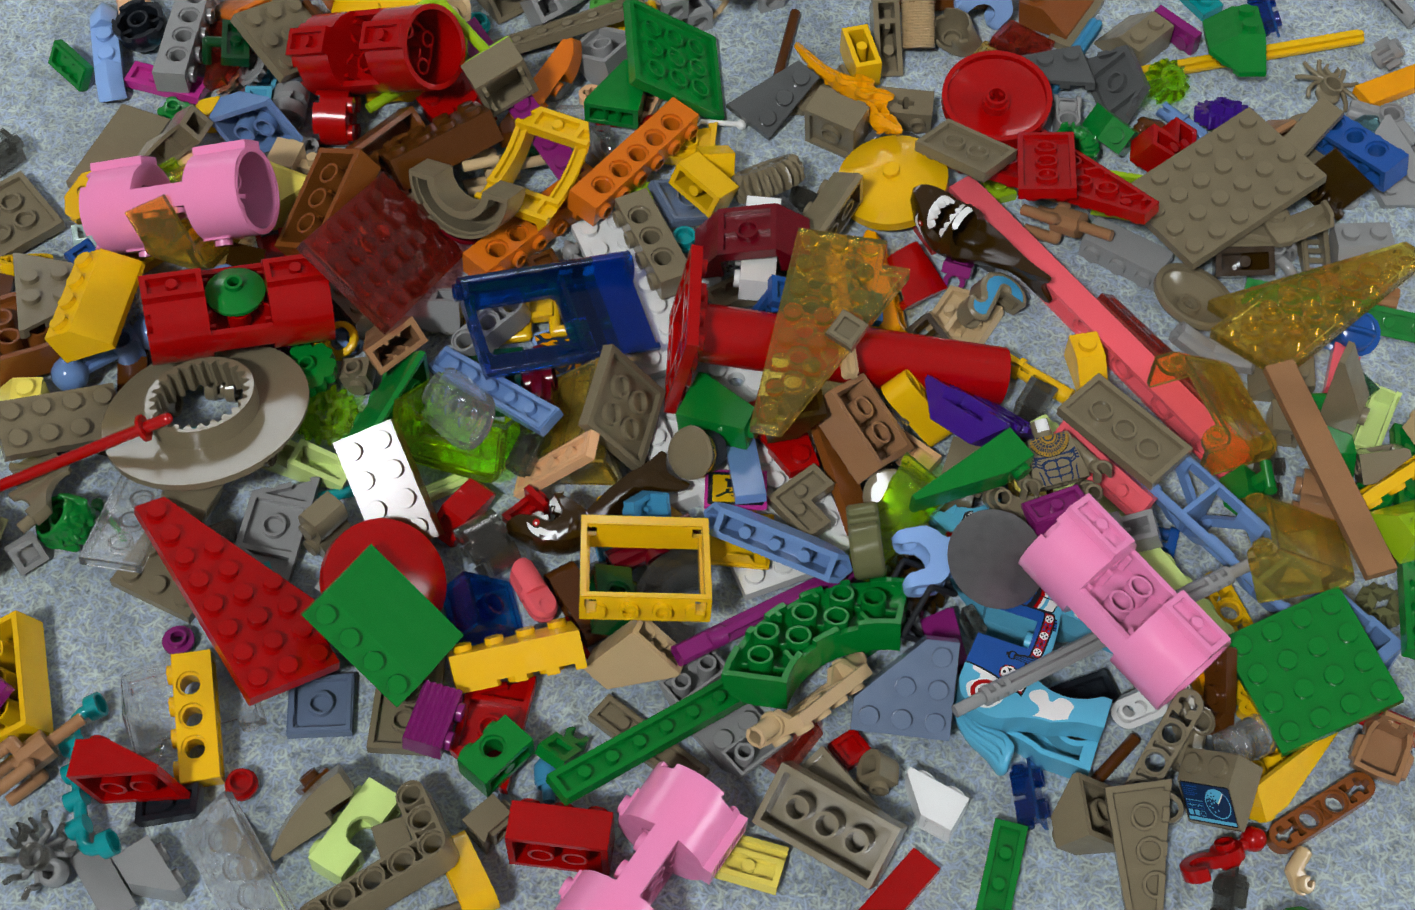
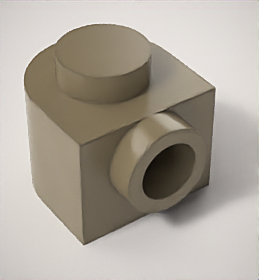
M368 357L346 358L342 360L339 380L351 394L364 395L373 389L376 369Z
M870 749L862 755L858 762L856 781L861 787L869 790V793L872 795L885 796L889 793V788L898 785L899 764L895 759L876 749Z

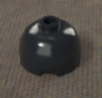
M131 0L119 8V15L115 20L112 19L111 23L113 32L124 47L143 53L159 47L168 22L160 4L157 1L153 3L145 2V0Z

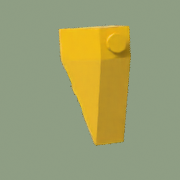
M1337 733L1284 757H1281L1275 745L1265 748L1258 746L1252 749L1253 757L1248 760L1262 767L1263 771L1249 819L1256 820L1259 823H1266L1272 821L1279 812L1285 809Z

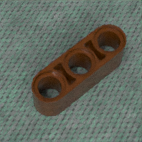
M569 561L543 575L544 581L556 597L560 609L579 629L581 640L586 648L610 636L591 634L590 619H579L580 570L573 561Z

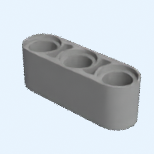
M507 292L459 328L452 335L451 345L454 350L465 356L488 355L523 329L530 322L531 312L519 293Z

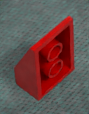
M93 735L87 739H75L66 777L100 804L190 799L191 792L162 767L111 741L109 738Z

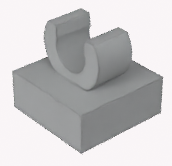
M32 531L4 547L7 555L22 576L49 560L48 555Z

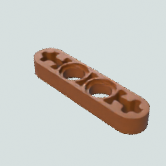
M1354 772L1274 822L1266 834V844L1277 854H1288L1294 851L1297 846L1303 845L1365 805L1375 793L1376 787L1373 779L1363 772ZM1354 785L1364 786L1365 790L1363 792L1358 791L1349 799L1347 794ZM1334 798L1338 800L1342 805V811H1330L1325 805V799ZM1302 814L1311 815L1315 819L1317 826L1312 829L1304 827L1299 821V816ZM1291 827L1294 829L1295 832L1290 835L1287 842L1276 840L1278 833L1284 835L1290 831Z

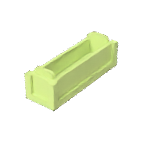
M1373 383L1365 407L1370 408V412L1364 425L1357 424L1352 435L1356 449L1382 445L1396 406L1402 396L1401 392H1395L1379 386L1377 383Z

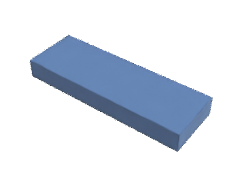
M752 439L747 450L727 446L726 459L735 505L767 502L755 439Z

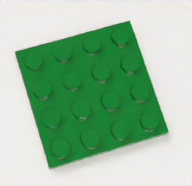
M625 0L623 2L629 84L665 101L675 97L703 118L722 120L725 118L716 37L638 0Z
M1339 585L1228 635L1231 638L1229 646L1236 647L1237 677L1281 757L1287 756L1404 702L1403 695Z

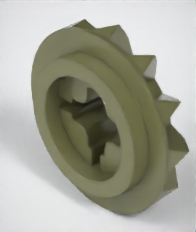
M1375 582L1361 588L1356 596L1355 603L1368 615L1374 616L1387 629L1400 624L1398 589L1393 590L1389 588L1387 583L1377 585ZM1389 600L1386 607L1374 610L1378 601Z

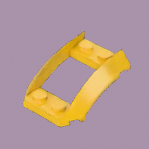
M542 106L530 111L531 116L524 119L516 118L514 121V131L502 157L486 179V186L481 192H476L474 195L475 199H481L482 192L500 180L513 184L525 162L534 136L574 148L570 160L551 194L546 196L526 189L522 206L514 216L536 224L538 231L549 223L567 198L569 190L573 187L581 171L590 147L589 122Z

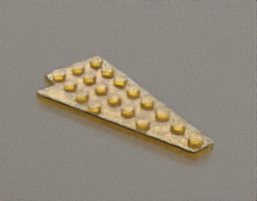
M1401 242L1210 299L1207 310L1223 319L1211 329L1210 338L1264 370L1265 366L1294 359L1299 368L1415 274V247L1407 242Z

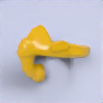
M336 321L335 330L345 328L349 332L350 338L345 348L340 350L334 349L330 340L311 343L313 347L318 343L325 344L326 347L333 350L336 357L335 360L342 361L344 357L349 356L355 351L359 335L357 329L351 323Z

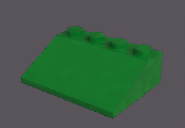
M372 544L301 613L322 636L396 707L424 681L464 635Z

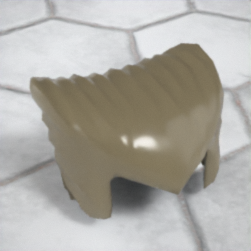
M949 7L945 8L942 15L934 17V40L936 45L942 50L961 58L978 53L981 50L982 41L978 37L968 13L959 8Z

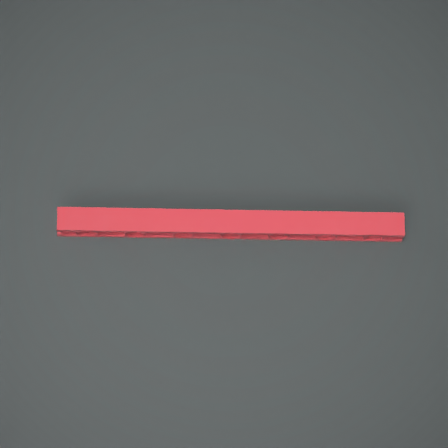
M967 176L949 186L948 192L951 195L953 194V197L965 204H972L979 209L988 223L999 231L1024 257L1051 277V281L1044 285L1052 301L1044 303L1075 334L1098 332L1106 354L1107 367L1172 432L1193 447L1192 452L1219 479L1239 466L1247 465L1245 460L1251 456L1252 452L977 180Z

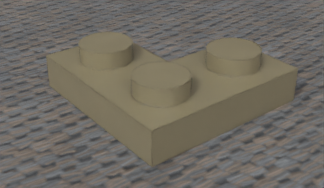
M813 463L768 495L767 504L790 527L818 537L831 528L832 521L815 503L834 490V482Z

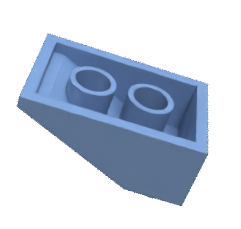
M238 91L220 97L208 117L214 122L212 126L226 142L241 139L259 141V147L263 153L271 150L277 137L294 139L299 142L303 140L302 135L267 96Z

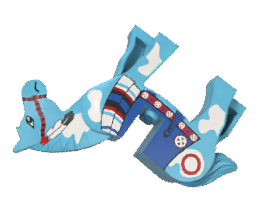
M956 504L945 512L928 508L926 519L930 527L938 530L944 536L951 537L956 526L965 517L989 508L985 505L977 508L957 507ZM951 578L950 582L958 592L959 597L971 611L979 616L980 633L978 632L961 670L953 705L978 693V688L1051 653L1055 642L1071 643L1092 631L1072 610L1064 613L1040 587L1033 597L1017 607L993 609L980 605L970 599L961 591L954 579ZM1107 647L1103 648V650L1113 654ZM1043 679L990 706L982 705L958 718L952 712L954 721L967 743L987 761L997 775L1003 776L1008 772L1013 754L1016 752L1035 767L1070 779L1072 774L1077 772L1086 776L1089 775L1112 699L1106 697L1091 699L1066 697L1048 689L1042 684ZM1067 736H1073V737L1082 738V739H1086V740H1083V741L1074 740V739H1071V738H1069V737H1067Z

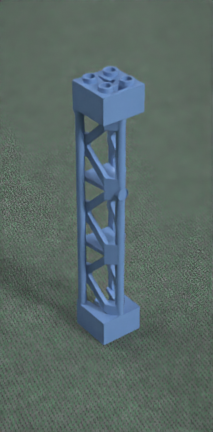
M1187 457L1175 468L1187 502L1185 508L1182 509L1167 496L1159 484L1152 490H1149L1158 498L1155 504L1162 509L1166 518L1190 541L1201 545L1223 566L1231 567L1240 561L1236 558L1235 553L1213 533H1208L1209 529L1217 527L1241 529L1247 532L1255 557L1259 561L1261 572L1255 576L1250 571L1236 578V580L1267 611L1276 614L1291 607L1290 603H1285L1281 599L1285 594L1313 597L1336 586L1193 457ZM1189 470L1209 487L1199 497L1196 496L1189 476ZM1216 494L1238 513L1236 517L1206 515ZM1262 537L1266 538L1284 555L1272 566ZM1290 562H1292L1313 581V584L1282 582L1280 579ZM1344 594L1361 625L1365 627L1364 630L1388 671H1390L1401 653V640L1372 615H1368Z

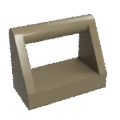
M1396 443L1356 449L1355 480L1362 485L1378 483L1410 459L1411 451Z

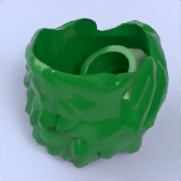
M59 493L58 496H53V513L39 526L35 525L37 538L43 545L50 549L79 552V544L86 545L93 540L94 534H100L95 522L97 518L95 509L89 506L88 500L85 497L71 493Z

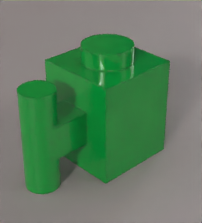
M1268 459L1262 460L1259 463L1261 472L1257 474L1243 464L1219 479L1220 483L1254 513L1268 506L1266 494L1273 495L1277 492L1272 462ZM1223 501L1224 507L1238 515L1236 511Z

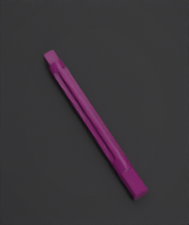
M853 571L843 580L849 579L850 584L857 581ZM813 577L673 645L671 653L678 665L682 667L745 636V631L751 625L755 627L764 619V614L782 602L788 605L799 599L800 593L809 589L822 586L824 590L838 584L828 583Z

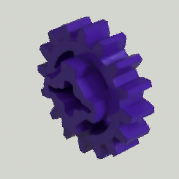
M1216 97L1214 101L1205 100L1204 103L1198 102L1194 107V122L1199 123V126H1206L1208 130H1214L1248 108V105H1242L1241 101L1230 100L1226 97Z

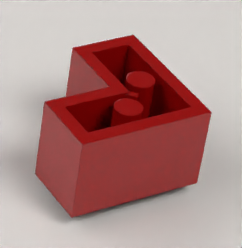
M1175 117L1162 128L1154 123L1131 140L1130 161L1137 167L1149 172L1194 143L1197 137V130L1178 117Z

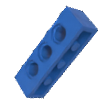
M1345 115L1314 148L1321 154L1326 155L1336 147L1375 188L1383 193L1407 175L1409 154Z

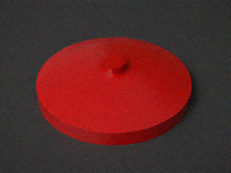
M1000 50L978 52L956 63L944 80L941 95V105L946 120L951 119L1008 146L1017 145V132H1040L1049 118L1053 101L1050 83L1037 65L1021 55Z
M369 519L345 530L328 548L320 569L319 584L321 593L372 544L441 612L447 589L446 573L442 559L430 540L411 525L394 519Z

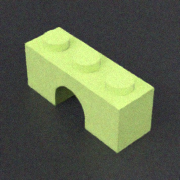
M368 777L363 785H358L354 789V794L350 796V802L343 812L339 811L333 817L332 824L329 826L330 829L322 839L318 838L311 846L308 859L312 870L336 885L359 872L365 864L362 851L352 845L351 840L360 830L371 829L373 826L401 816L402 813L396 802V793Z

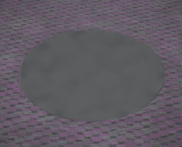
M987 509L972 513L956 526L950 537L947 557L951 575L961 591L980 605L993 609L1017 607L1033 597L1039 589L1037 583L1018 564L1021 556L1038 536L1025 521L1009 512Z

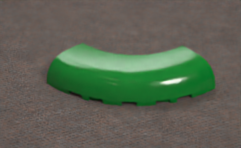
M882 577L870 579V582L850 584L849 579L840 581V584L824 590L822 586L804 591L799 594V599L788 605L783 602L776 605L764 614V619L755 627L751 625L745 631L746 636L738 646L734 645L721 673L724 688L731 696L741 702L787 710L790 700L799 685L811 673L826 663L839 657L862 651H900L903 639L901 633L906 623L909 597L904 594L902 587L905 578Z

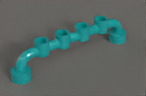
M94 692L82 699L83 706L78 708L71 718L80 713L85 720L89 717L92 721H96L108 715L107 702L99 692ZM81 728L58 744L61 754L65 758H69V761L75 739H84L81 734ZM69 764L60 768L61 778L67 785L72 787V791L62 796V802L68 812H74V819L64 824L67 837L71 841L76 840L79 851L87 856L100 855L103 859H109L121 852L119 837L110 828L95 834L94 842L90 841L89 834L93 832V824L88 817L87 805L91 803V797L66 777Z

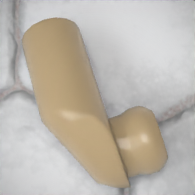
M1297 846L1284 869V873L1291 890L1298 895L1304 896L1312 893L1315 889V881L1310 880V875H1307L1304 870L1312 857V853L1306 847Z

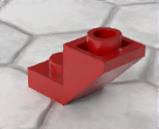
M470 477L440 507L437 516L444 534L437 536V538L451 548L456 547L471 521L481 520L484 517L496 493L475 478Z

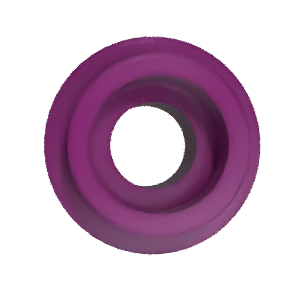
M185 626L170 628L162 638L163 648L170 655L190 652L195 644L193 632ZM183 637L180 642H173L175 638Z

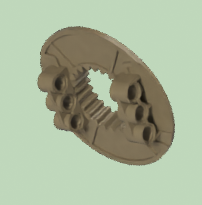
M266 345L214 352V357H205L185 362L156 366L150 364L133 376L110 402L102 422V438L135 425V416L140 414L144 415L147 420L163 413H170L173 417L180 416L183 410V396L186 395V390L196 391L199 385L206 388L213 382L216 386H220L223 382L226 383L227 387L235 384L237 390H243L242 395L244 399L238 400L239 407L231 408V415H221L222 420L219 422L213 419L208 426L200 423L195 429H192L190 425H186L181 429L179 424L173 426L172 421L171 424L154 430L152 440L145 442L139 436L105 450L106 455L116 470L126 478L143 486L169 491L210 488L242 478L261 467H273L276 463L278 452L283 449L298 431L308 411L310 390L304 372L291 357Z

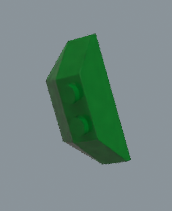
M1250 4L1231 6L1202 21L1208 53L1222 65L1233 69V73L1238 77L1266 76V33L1258 6Z

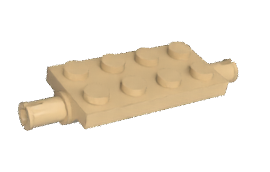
M857 652L833 661L832 665L827 669V683L818 687L786 713L779 709L765 712L758 723L747 729V741L750 745L759 749L771 743L776 748L792 738L791 733H796L798 737L814 727L812 721L816 723L832 713L830 707L831 709L839 707L849 700L847 695L851 696L865 687L863 681L873 674L867 664L866 655L863 652Z

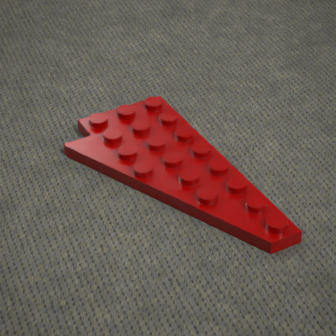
M1042 128L1040 132H1049V131H1047L1046 129ZM1075 149L1077 198L1064 201L1054 199L1058 202L1078 205L1082 209L1102 212L1107 216H1116L1130 220L1134 224L1145 225L1159 212V201ZM1017 155L1013 162L988 180L1002 183L1007 187L1018 188Z
M166 497L134 507V515L249 706L339 670L340 661L328 644L330 642L301 615L315 599Z

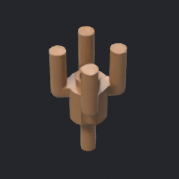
M1046 199L1058 203L1055 208H1048L1042 205L1036 208L1023 204L1020 209L1021 215L1049 225L1050 231L1030 224H1025L1024 228L1036 239L1051 244H1058L1061 241L1062 234L1080 239L1083 233L1107 241H1112L1114 237V230L1089 223L1087 213L1071 209V203Z
M77 713L48 736L42 730H38L23 742L14 735L3 740L0 743V759L10 752L12 755L0 763V797L28 775L31 776L5 796L11 806H15L47 782L49 773L44 767L59 757V751L56 746L87 723L84 717Z

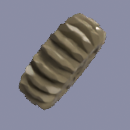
M795 154L778 156L752 165L734 174L731 180L739 186L735 194L736 201L742 204L746 203L747 195L773 197L802 183L805 174L799 157Z

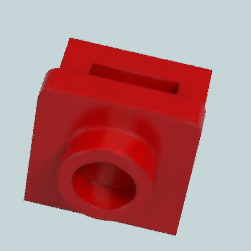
M528 484L524 487L525 497L501 514L502 521L505 524L518 514H533L537 511H542L544 515L548 514L549 519H551L549 512L550 501L541 490L536 491Z

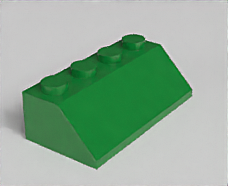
M419 350L411 353L383 374L382 382L377 389L371 392L367 406L363 412L357 414L350 433L344 435L342 439L389 419H397L402 432L404 431L431 387L425 351Z

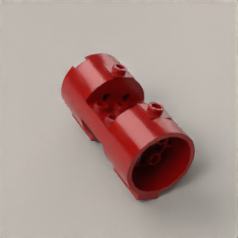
M429 3L312 15L305 23H301L298 28H290L285 55L292 58L293 67H297L303 80L301 81L302 85L313 94L318 89L351 91L353 95L431 91L445 89L458 79L462 72L460 65L465 62L466 44L462 28L453 13L442 5Z
M323 251L261 259L260 263L209 270L193 268L138 276L153 366L214 357V352L267 344H274L275 348L335 340L336 338L333 304ZM229 268L250 269L259 274L264 280L266 296L263 303L249 314L237 317L223 316L214 312L206 303L205 287L208 281L215 274Z

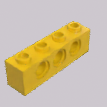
M211 649L171 654V665L166 666L168 685H173V697H169L168 705L170 716L175 717L176 729H171L172 747L177 749L178 761H173L174 779L180 781V784L200 782L204 787L225 784V768L216 657ZM190 683H200V687L195 693H185V689ZM196 713L202 714V720L199 724L195 726L187 725L191 715ZM198 745L205 746L204 753L200 757L190 758L189 755L192 748Z

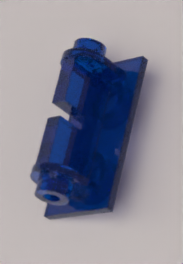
M1247 0V4L1258 6L1266 37L1276 31L1279 38L1278 27L1282 26L1279 11L1273 12L1272 10L1273 7H1276L1275 0Z
M1030 757L1026 758L1028 767H1024L1023 764H1016L1011 767L1012 771L1009 773L1013 796H1026V799L1014 801L1017 823L1028 826V831L1033 830L1035 824L1038 823L1045 830H1049L1047 818L1051 817V809L1047 798H1043L1041 788L1046 786L1045 776L1042 768H1037Z

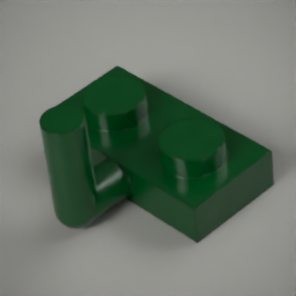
M222 19V37L205 36L202 39L203 64H213V47L221 48V65L249 67L250 45L230 20Z

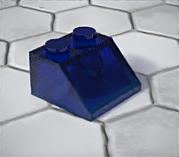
M463 571L447 584L444 602L446 617L464 634L456 644L471 642L473 646L484 643V638L491 635L503 634V637L516 635L515 630L523 627L512 585L509 581Z

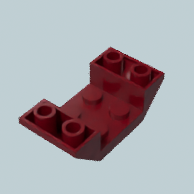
M778 203L718 209L695 230V245L703 246V259H708L706 276L702 277V279L723 277L724 261L778 256L781 271L811 268L810 219Z

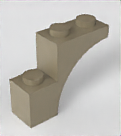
M191 104L177 112L164 132L147 141L137 156L156 157L157 166L166 173L185 153L201 143L214 122Z

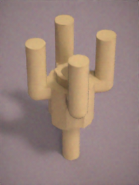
M489 147L459 163V165H462L463 172L484 169L485 176L462 180L464 191H467V195L475 198L476 192H481L486 186V179L503 155H497L495 148ZM540 155L526 157L521 170L547 164ZM519 172L516 180L521 179V172Z

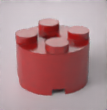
M318 89L315 95H320L319 102H313L312 108L313 134H319L320 139L317 140L319 145L349 146L361 136V126L357 124V113H360L361 110L360 96L353 95L351 91Z

